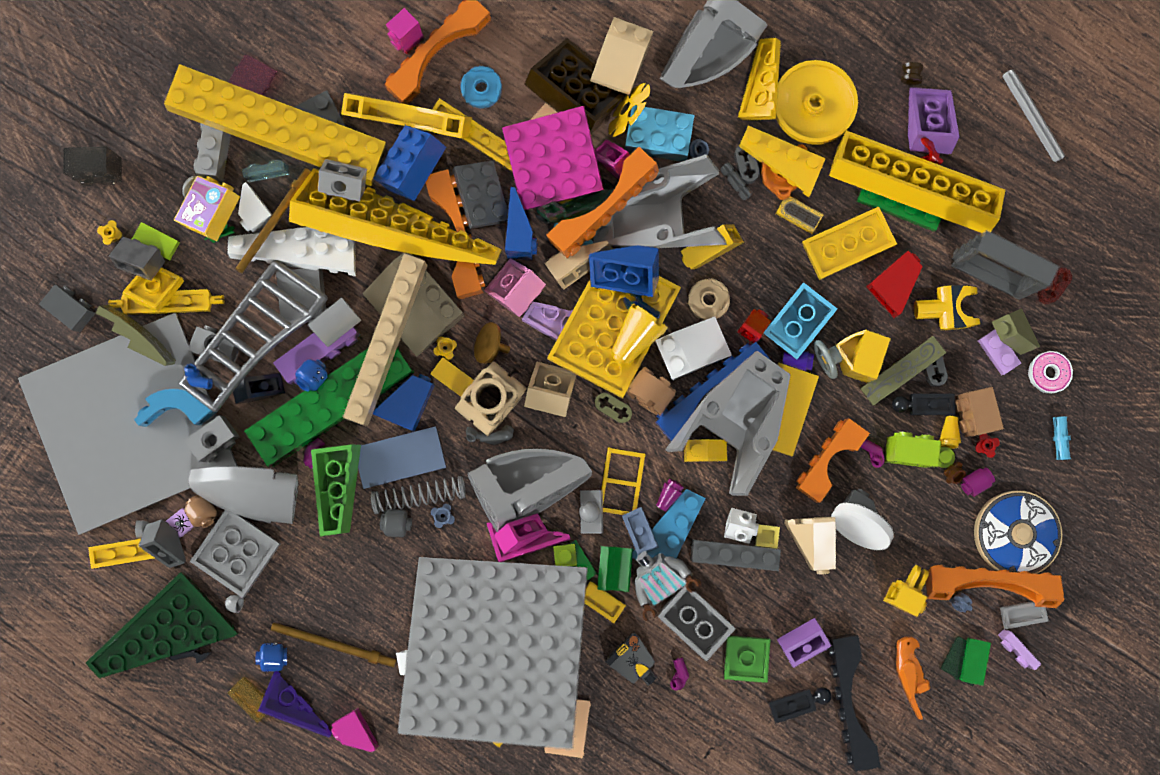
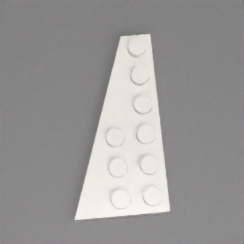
M309 227L271 231L251 260H264L268 264H271L273 260H278L289 267L310 270L328 269L331 273L342 271L348 272V275L356 276L355 241L330 233L320 232ZM259 233L229 236V257L241 260Z

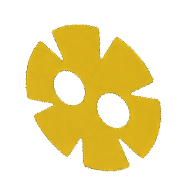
M645 83L636 86L632 90L630 99L626 95L612 115V117L616 118L609 123V135L615 130L613 137L618 136L626 130L628 121L630 126L635 122L647 103L641 102L650 95L649 84L643 91ZM630 102L628 110L624 114H621V110L624 107V105ZM637 105L636 112L628 118L631 108Z

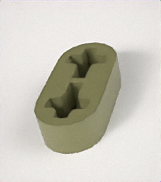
M601 393L595 399L596 409L616 422L626 423L631 419V408L612 395ZM607 397L608 403L613 406L612 409L607 406L601 408V403L598 400ZM616 407L619 410L627 409L626 414L628 417L619 419V414L614 411V408Z

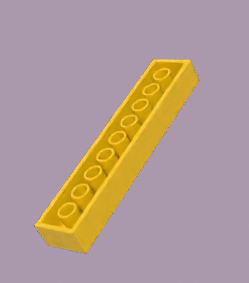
M180 64L164 102L169 112L320 168L325 159L366 168V185L372 186L373 178L376 175L386 146L385 141Z

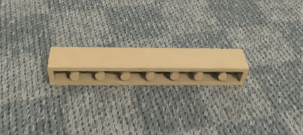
M407 254L403 255L343 418L365 426L369 425L428 265L424 260Z

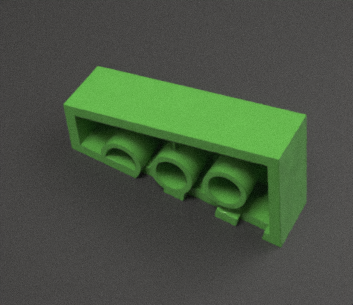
M351 444L311 450L320 536L350 532L361 445Z

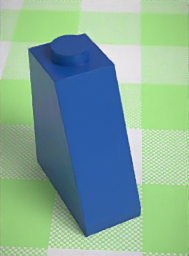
M419 374L418 377L412 375L374 410L373 415L415 432L435 385L430 383L431 378L422 374Z

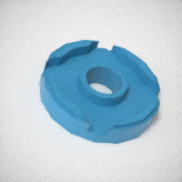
M473 67L463 76L460 85L465 101L476 108L490 107L501 97V79L489 67ZM478 83H485L487 89L483 92L477 91L476 85Z

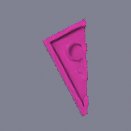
M490 522L486 523L498 562H506L571 540L569 534L548 531L522 548L504 554L494 537L497 531Z

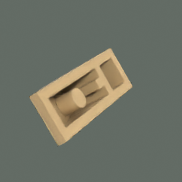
M607 240L581 246L575 255L568 258L559 252L544 264L564 290L590 271V253L612 250V247Z

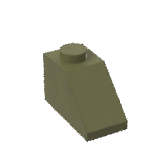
M1022 308L992 321L1000 340L1018 354L1022 355L1040 347Z

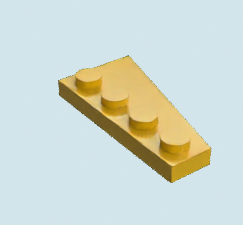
M777 38L759 40L738 115L742 120L776 119L781 41Z
M751 126L747 127L739 145L741 149L759 162H764L771 167L770 170L774 173H779L786 178L787 182L793 187L797 186L807 197L811 195L826 159Z

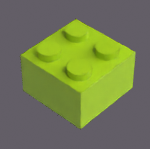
M899 432L894 433V436L887 437L885 463L924 468L938 467L941 441L934 440V436L921 435L912 437L913 433Z

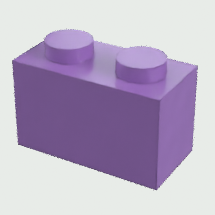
M815 618L777 639L793 668L831 647Z

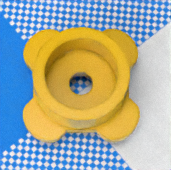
M110 220L105 226H99L97 229V233L102 236L103 243L106 245H110L112 242L122 238V232L116 227L117 223L113 220Z
M438 337L437 346L434 348L433 353L436 356L441 355L450 360L454 356L453 350L457 347V343L450 338Z

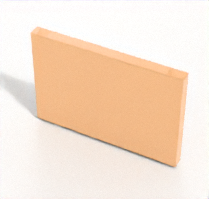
M577 699L573 749L544 747L545 753L583 758L589 709L591 706L589 700Z

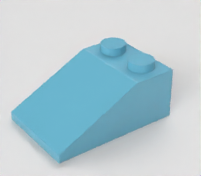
M802 283L767 327L764 334L795 359H798L836 312L837 308L808 285Z

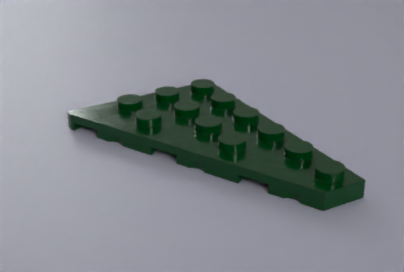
M180 572L88 659L85 664L100 679L237 636L240 632L184 572Z

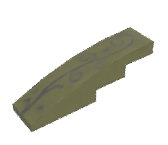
M110 305L98 307L96 314L114 322L111 331L130 339L127 348L164 366L175 364L176 360L166 348L139 323Z
M932 336L896 363L889 366L878 375L876 380L865 384L860 390L873 406L942 357L946 352L935 337Z

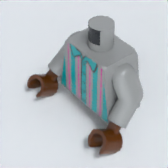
M642 552L636 558L641 566L637 569L635 590L641 607L645 609L642 616L646 621H649L647 617L648 611L653 613L654 618L657 617L656 610L650 607L651 604L653 606L657 605L685 585L689 592H695L691 586L692 582L697 587L701 586V581L697 578H692L691 571L682 560L670 556L666 557L662 553L651 558L647 552Z

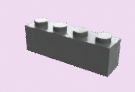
M692 539L690 561L779 571L781 549Z

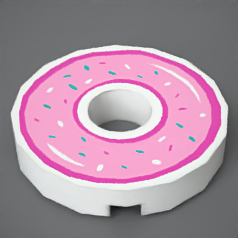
M1054 351L1038 354L1030 363L1028 376L1032 385L1039 389V391L1050 394L1060 392L1069 386L1073 375L1070 361L1064 355ZM1047 367L1054 369L1055 375L1053 378H1049L1046 375Z

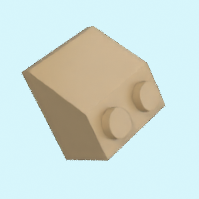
M536 362L528 386L524 407L566 417L577 375L565 368Z

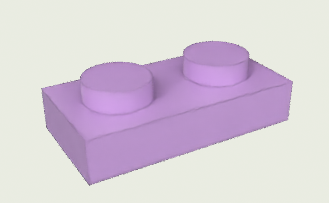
M995 329L978 340L1001 376L1021 364L1014 351L1000 340Z
M1004 629L998 634L1003 640L1001 642L1003 647L1017 655L1016 660L1022 667L1036 670L1041 665L1011 631Z

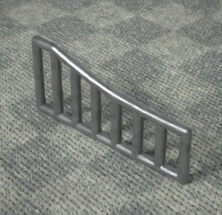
M273 260L194 363L200 374L204 378L212 379L213 385L222 392L213 401L196 387L191 386L185 376L179 383L180 387L211 411L217 412L245 376L267 353L315 317L327 301V295L278 260ZM276 270L317 298L310 309L269 281ZM264 287L302 314V316L291 323L256 298V296ZM251 304L284 329L273 337L244 316L243 313ZM238 321L267 343L258 351H255L232 334L230 330ZM224 338L250 357L243 367H240L217 349ZM210 356H213L236 374L228 384L204 367Z

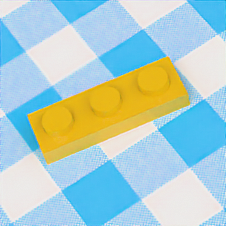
M141 539L88 547L91 569L153 559L154 557L139 547Z

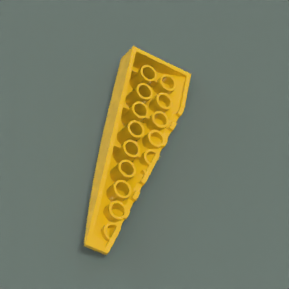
M313 168L290 200L289 222L385 249L431 258L496 265L502 249L479 238L474 240L469 238L468 233L462 230L456 232L450 229V225L443 221L439 224L433 221L432 216L407 204H397L394 202V198L388 195L382 197L376 194L375 189L370 187L365 189L360 201L348 200L347 198L318 192L319 169Z

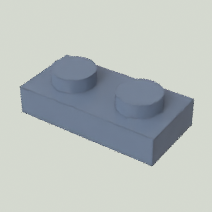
M642 507L622 515L637 555L659 548Z

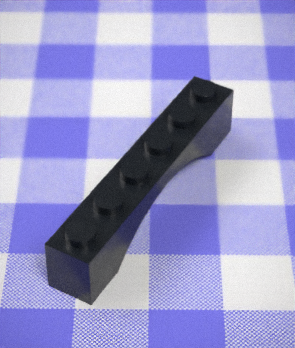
M852 633L829 637L831 647L827 649L829 656H832L833 665H830L832 678L836 679L837 686L834 687V694L836 700H839L840 708L837 709L839 720L840 722L843 721L844 730H841L843 743L847 744L848 752H845L846 763L855 772L881 768L878 747L861 728L852 704L853 677L862 659L859 636Z

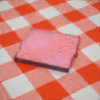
M245 54L239 65L234 67L235 71L228 83L264 95L266 90L270 89V83L277 72Z

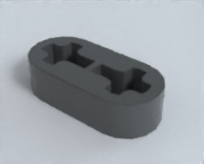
M738 145L734 152L738 174L746 184L754 183L759 175L757 161L748 154L746 157L747 161L745 162L743 155L739 156L741 148ZM746 166L749 167L750 172H754L752 178H749L748 175H744L747 171Z
M940 357L923 370L925 378L931 386H941L947 381L948 375L943 357ZM935 371L937 374H941V378L938 379L939 383L936 379H932Z

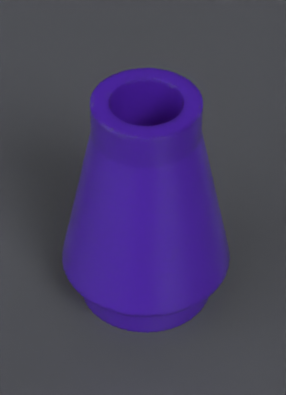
M803 351L799 358L795 359L788 352H784L782 364L806 372V370H812L814 354L809 353V351Z

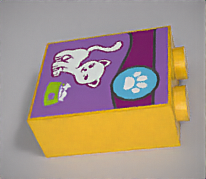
M197 176L174 221L189 230L218 241L240 196L234 193V188L226 183L219 185L217 180L209 176L206 179Z

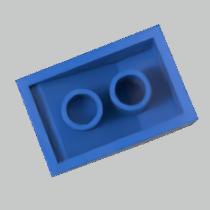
M511 187L505 252L509 259L533 260V255H537V238L533 236L532 228L515 187Z
M635 245L590 253L591 287L653 297L659 280V248Z

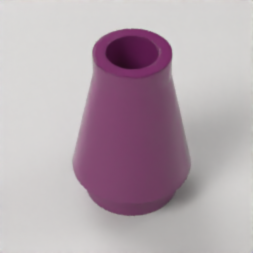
M669 478L663 485L656 506L667 512L669 507L683 494L684 486Z

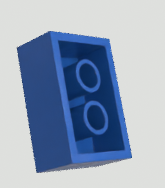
M405 125L373 179L387 190L415 201L445 151L446 146L432 134Z

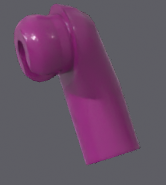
M319 436L304 450L303 462L310 469H313L311 450L321 449L325 445V442Z
M866 439L860 448L869 452L872 466L880 468L885 462L883 449L881 446Z
M683 657L673 660L676 673L670 682V687L675 691L681 690L689 678Z

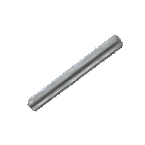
M1013 69L1007 71L1003 78L1054 162L1065 157L1064 152Z

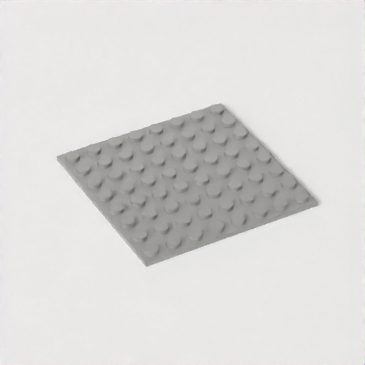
M177 313L143 326L176 360L174 365L164 366L127 348L130 339L120 335L18 378L78 535L190 489L188 483L190 470L210 467H238L231 448L218 452L219 456L209 463L207 461L198 462L184 442L189 436L218 416L217 413L201 426L194 425L188 416L178 408L164 412L147 427L138 426L134 421L138 416L137 413L143 407L150 406L145 400L148 396L165 389L184 390L179 385L185 376L184 368L187 364H194L196 361L193 353L187 350L189 343ZM196 387L198 390H200L202 393H204L206 396L210 398L207 389ZM215 435L210 437L209 442L211 446L217 443Z
M419 557L398 734L573 749L588 568Z

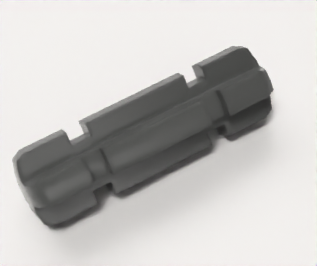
M728 162L721 167V172L724 176H727V180L736 192L739 191V196L742 200L748 199L752 195V191L749 187L745 186L746 183L737 171L734 172V167L731 163Z

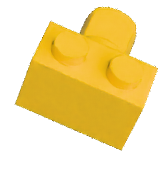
M915 565L906 582L897 580L896 583L892 582L883 601L918 617L919 613L922 614L927 605V602H925L927 597L922 595L923 592L921 590L929 576V571L926 569L921 571V567Z

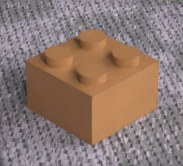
M993 387L955 396V410L957 413L959 412L961 419L959 427L965 437L1004 429Z

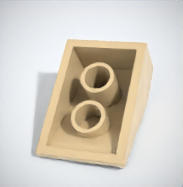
M614 17L598 57L591 81L630 95L650 47L653 31Z

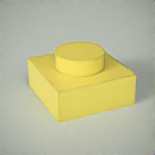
M759 525L755 546L777 549L780 527Z

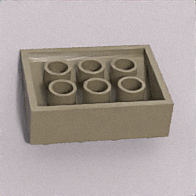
M403 252L362 293L380 315L382 314L403 255L413 256L412 254ZM425 271L401 336L403 342L416 357L437 341L438 337L444 335L465 317L463 312L427 271Z

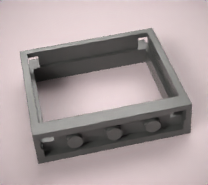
M987 230L980 235L977 234L973 240L970 239L968 243H964L960 248H956L952 257L954 261L951 265L1018 300L1049 287L1059 266ZM978 253H981V254H983V255H985V256H987V257H989V258H991V259H993V260H995V261H997V262H999V263H1001V264H1003V265H1005V266H1007V267H1009V268H1011V269H1013V270H1015V271H1017V272H1019V273H1021V274H1023V275H1025V276L1022 277V276H1020V275H1018V274H1016V273H1014V272H1012V271H1010V270H1008V269H1006V268H1004V267H1002V266H1000V265H998V264H996V263H994V262H992V261H990V260H988V259H986V258H984V257L978 255Z

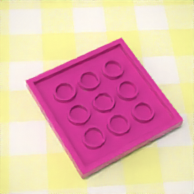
M584 106L502 127L518 196L524 210L604 190Z

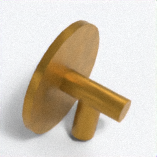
M489 322L480 330L474 346V356L477 362L482 364L492 363L499 351L506 354L509 353L510 346L500 343L501 330L498 324Z

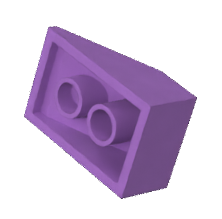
M910 88L908 116L910 151L930 153L928 148L921 142V139L926 137L934 143L935 150L938 153L952 154L959 139V131L951 90Z

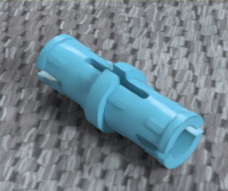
M1053 417V441H1055L1056 460L1071 459L1069 451V440H1071V437L1068 436L1067 417Z

